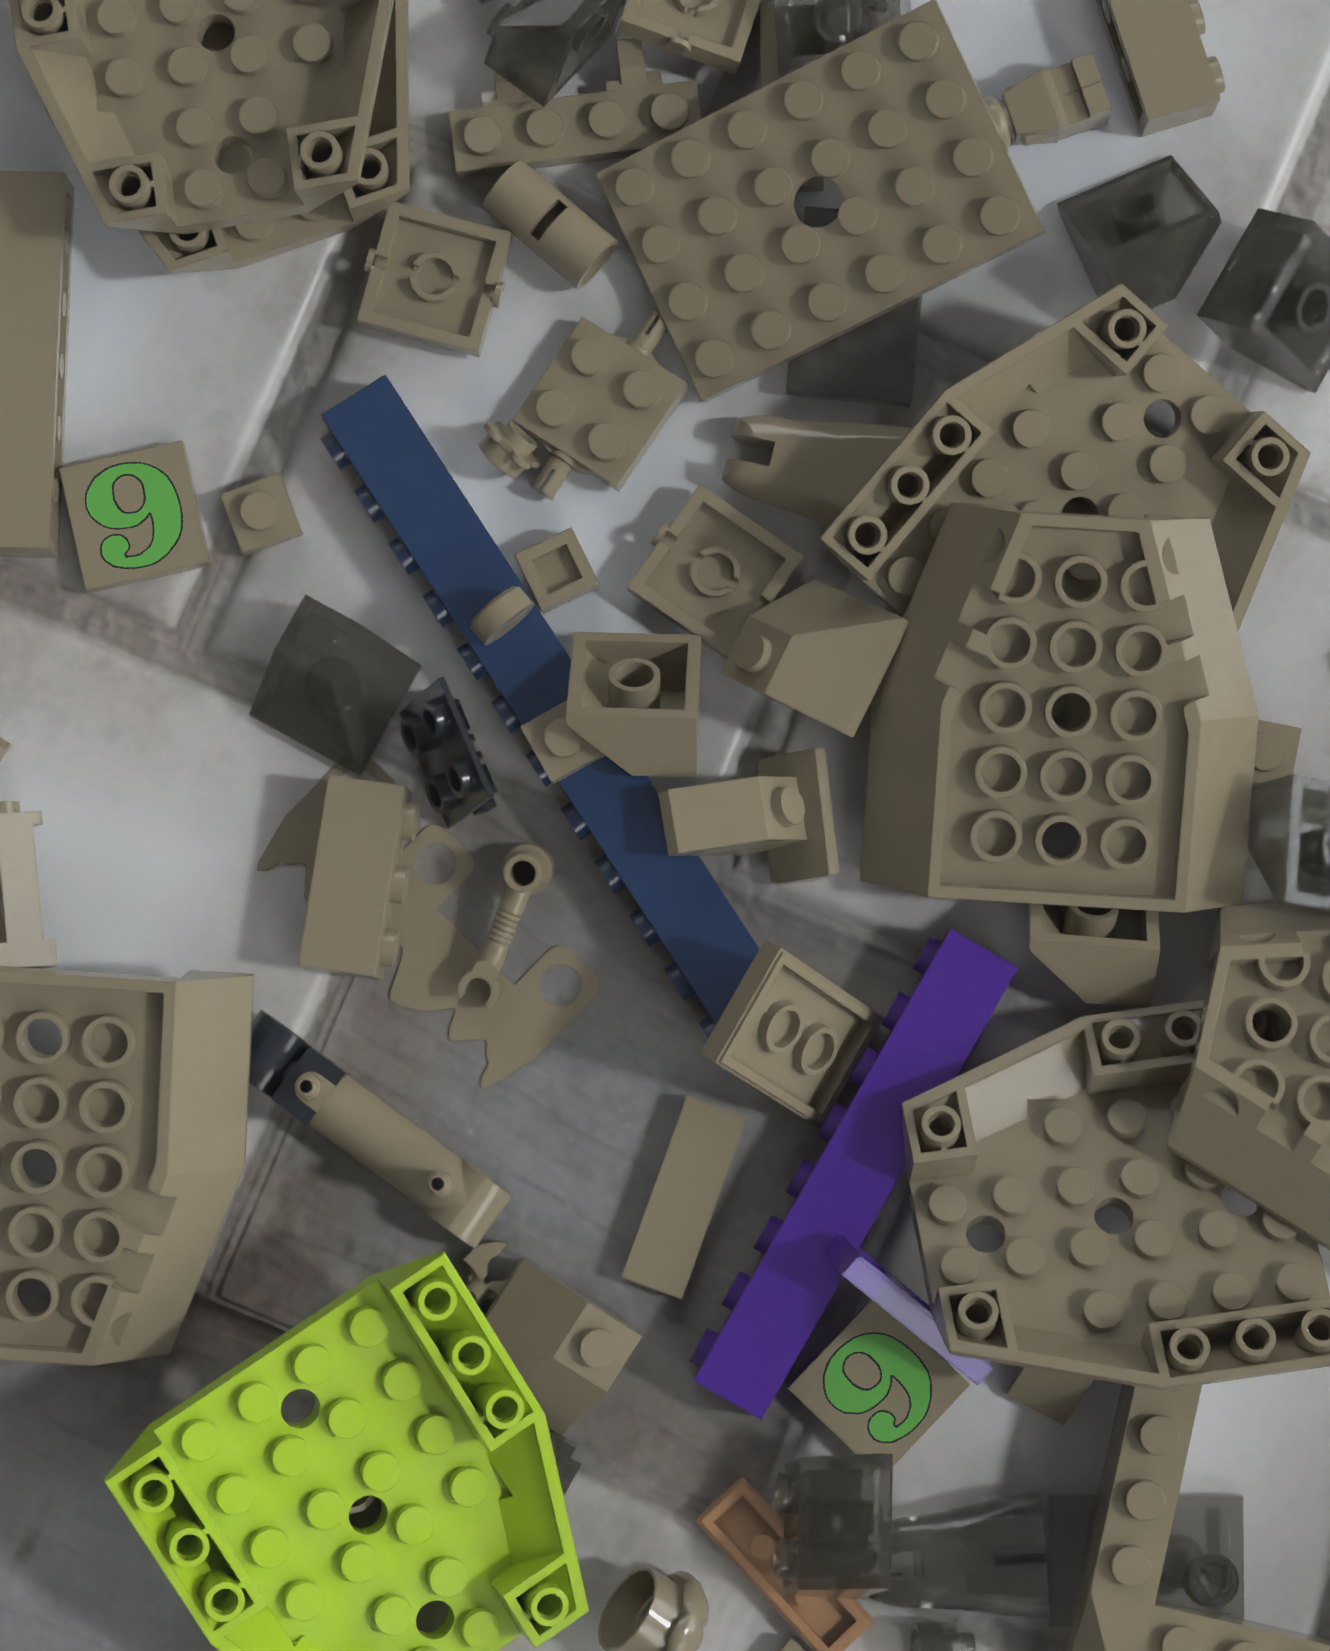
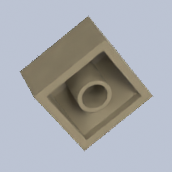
M574 632L566 707V725L632 776H658L663 778L697 777L701 704V635Z

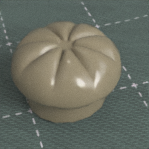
M639 1568L633 1571L616 1587L606 1603L598 1628L599 1644L606 1651H697L702 1643L703 1629L707 1625L709 1605L702 1584L692 1574L684 1571H676L667 1576L651 1568Z

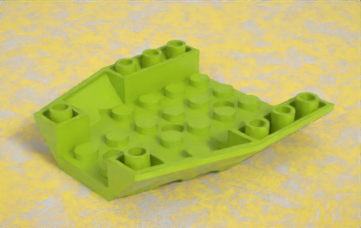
M444 1251L371 1275L150 1423L103 1479L210 1644L219 1651H498L521 1634L537 1648L589 1612L546 1415ZM297 1389L311 1391L314 1395V1408L311 1414L299 1422L284 1420L281 1415V1405L284 1398L290 1392ZM364 1496L380 1498L382 1510L374 1524L365 1528H357L350 1524V1509L359 1498ZM431 1601L445 1602L448 1607V1615L444 1624L431 1632L418 1630L416 1617L419 1610Z

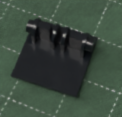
M444 676L440 677L399 714L402 719L400 728L404 744L412 755L418 756L426 775L425 790L429 803L435 812L442 814L449 829L471 813L477 816L496 808L497 804L493 796L498 793V790L486 763L482 765L480 763V760L483 758L482 752L475 751L472 743L476 741L473 733L468 734L467 732L470 729V725L460 700L453 699Z

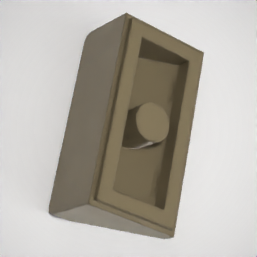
M824 748L801 750L766 757L758 761V776L797 777L799 793L805 806L804 823L807 840L767 850L771 882L776 885L805 883L838 875L839 863L826 751H824Z

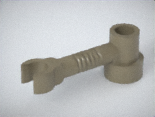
M531 842L522 843L510 850L505 856L502 863V876L506 887L498 905L499 909L496 911L497 915L494 916V921L491 923L492 927H490V932L487 934L488 938L485 939L473 969L468 971L458 984L457 992L459 999L466 994L470 981L475 978L484 979L490 985L491 994L486 1003V1010L491 1008L499 999L502 991L499 976L509 950V945L512 943L511 939H513V934L516 932L515 928L518 927V922H520V916H522L530 896L545 889L552 881L555 873L554 859L550 852L542 845ZM518 861H528L534 866L536 875L533 881H524L518 877L516 873Z

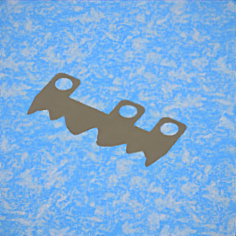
M361 750L348 752L284 817L261 856L256 871H267L282 862L287 865L303 864L305 866L304 898L308 902L328 776H342L351 769L360 768L369 771L377 782L396 785L395 781L367 753ZM430 825L424 828L415 837V840L411 841L403 849L401 866L410 868V877L405 903L403 905L394 904L391 929L399 930V945L403 951L390 991V1001L400 1007L421 1012L455 1009L456 1012L449 1028L448 1039L452 1042L484 1040L487 1043L486 1059L489 1064L481 1077V1089L491 1087L536 1059L596 997L600 989V983L597 976L568 948L556 946L549 949L515 985L501 972L499 976L502 985L501 995L491 1008L487 1010L485 1008L491 994V988L488 982L481 978L472 979L466 994L459 999L457 992L458 984L461 978L473 969L480 951L437 909L472 874L474 859L443 827ZM442 844L448 847L454 854L456 860L455 871L446 882L429 884L423 881L416 873L415 858L418 852L426 845ZM552 966H569L580 977V993L568 1005H553L541 993V977Z

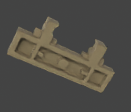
M634 38L616 40L620 80L606 81V91L538 100L537 90L522 92L517 53L492 56L496 90L481 92L482 107L448 111L457 179L504 173L519 160H523L533 169L629 157L702 119L697 80L663 84L661 69L645 71L642 41Z

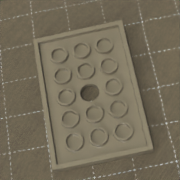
M931 0L596 173L697 393L703 402H708L1047 233L937 0ZM822 177L830 179L837 185L842 196V204L839 208L838 216L833 222L823 227L805 225L798 218L794 208V199L798 189L803 183L812 178Z

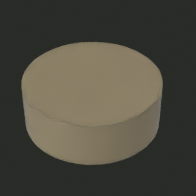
M513 586L482 608L472 619L470 628L485 646L489 645L517 625L532 610L534 603L520 587Z

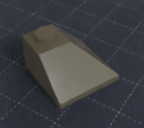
M814 579L748 616L721 674L853 738L910 622Z
M1028 903L1029 950L1085 1003L1115 1007H1150L1160 956L1158 911Z
M523 1257L485 1315L488 1323L544 1411L548 1428L561 1436L607 1393L642 1338L628 1323Z

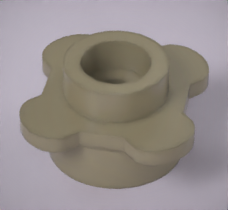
M488 421L483 426L488 435L479 443V447L489 461L505 475L516 479L524 469L529 470L530 467L537 469L541 465L539 459L532 453L537 447L535 441L519 425L513 421H509L506 425L500 421H496L494 424Z

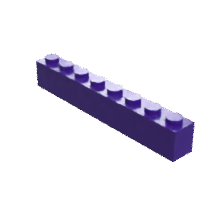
M952 929L945 934L942 941L933 936H930L912 968L922 974L910 997L900 991L898 992L881 1022L882 1026L891 1030L879 1052L869 1047L866 1048L849 1078V1081L859 1086L847 1108L838 1103L834 1104L817 1134L819 1138L827 1142L815 1164L803 1159L785 1190L787 1194L795 1198L783 1220L771 1215L753 1249L763 1254L751 1276L739 1271L721 1303L722 1306L731 1310L719 1333L707 1327L689 1359V1362L699 1367L693 1377V1381L760 1420L765 1415L843 1277L823 1252L824 1249L838 1234L841 1237L845 1235L860 1247L906 1166L901 1111L902 1103L958 1075L1018 969L1017 966Z

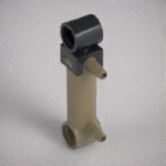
M261 1009L253 1019L249 1083L271 1097L273 1101L304 1124L314 1128L415 1203L459 1239L476 1248L513 1198V1195L353 1078L351 1074L316 1048H313L271 1015Z

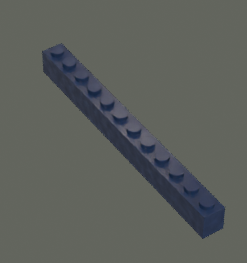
M386 374L323 413L321 416L329 433L322 436L320 440L340 470L350 464L355 470L363 485L354 490L373 522L375 523L385 517L392 527L397 538L389 542L388 545L406 573L410 575L419 569L432 590L422 597L441 627L444 628L453 622L466 643L458 647L457 651L476 681L488 675L500 694L499 697L491 701V704L511 734L520 729V726L567 701L571 659L535 603L532 610L517 625L489 645L485 646L470 628L472 619L482 608L513 586L520 587L532 602L533 600ZM533 750L525 756L544 786L547 787L551 782ZM604 756L557 782L569 800V803L562 806L560 810L580 840L590 834L604 854V856L595 861L596 866L615 894L623 888H626L639 908L629 915L632 922L649 947L660 941L674 963L664 968V971L684 1001L693 995L696 996L708 1015L707 1018L699 1022V1025L709 1038L758 953L759 947L699 856H668L659 796L647 776H632L610 758Z

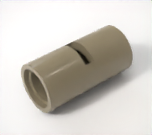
M523 160L515 162L493 185L482 204L483 210L509 232H512L516 238L576 289H581L595 277L618 245L617 239Z

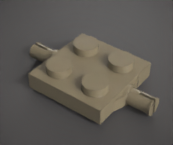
M649 310L648 315L631 340L626 337L612 335L585 317H582L512 419L514 423L519 425L529 435L540 441L551 455L542 471L530 485L539 494L543 493L545 498L553 501L555 494L572 470L577 473L593 475L619 492L689 390L686 381L660 366L651 354L668 330L662 315L659 318L658 312Z

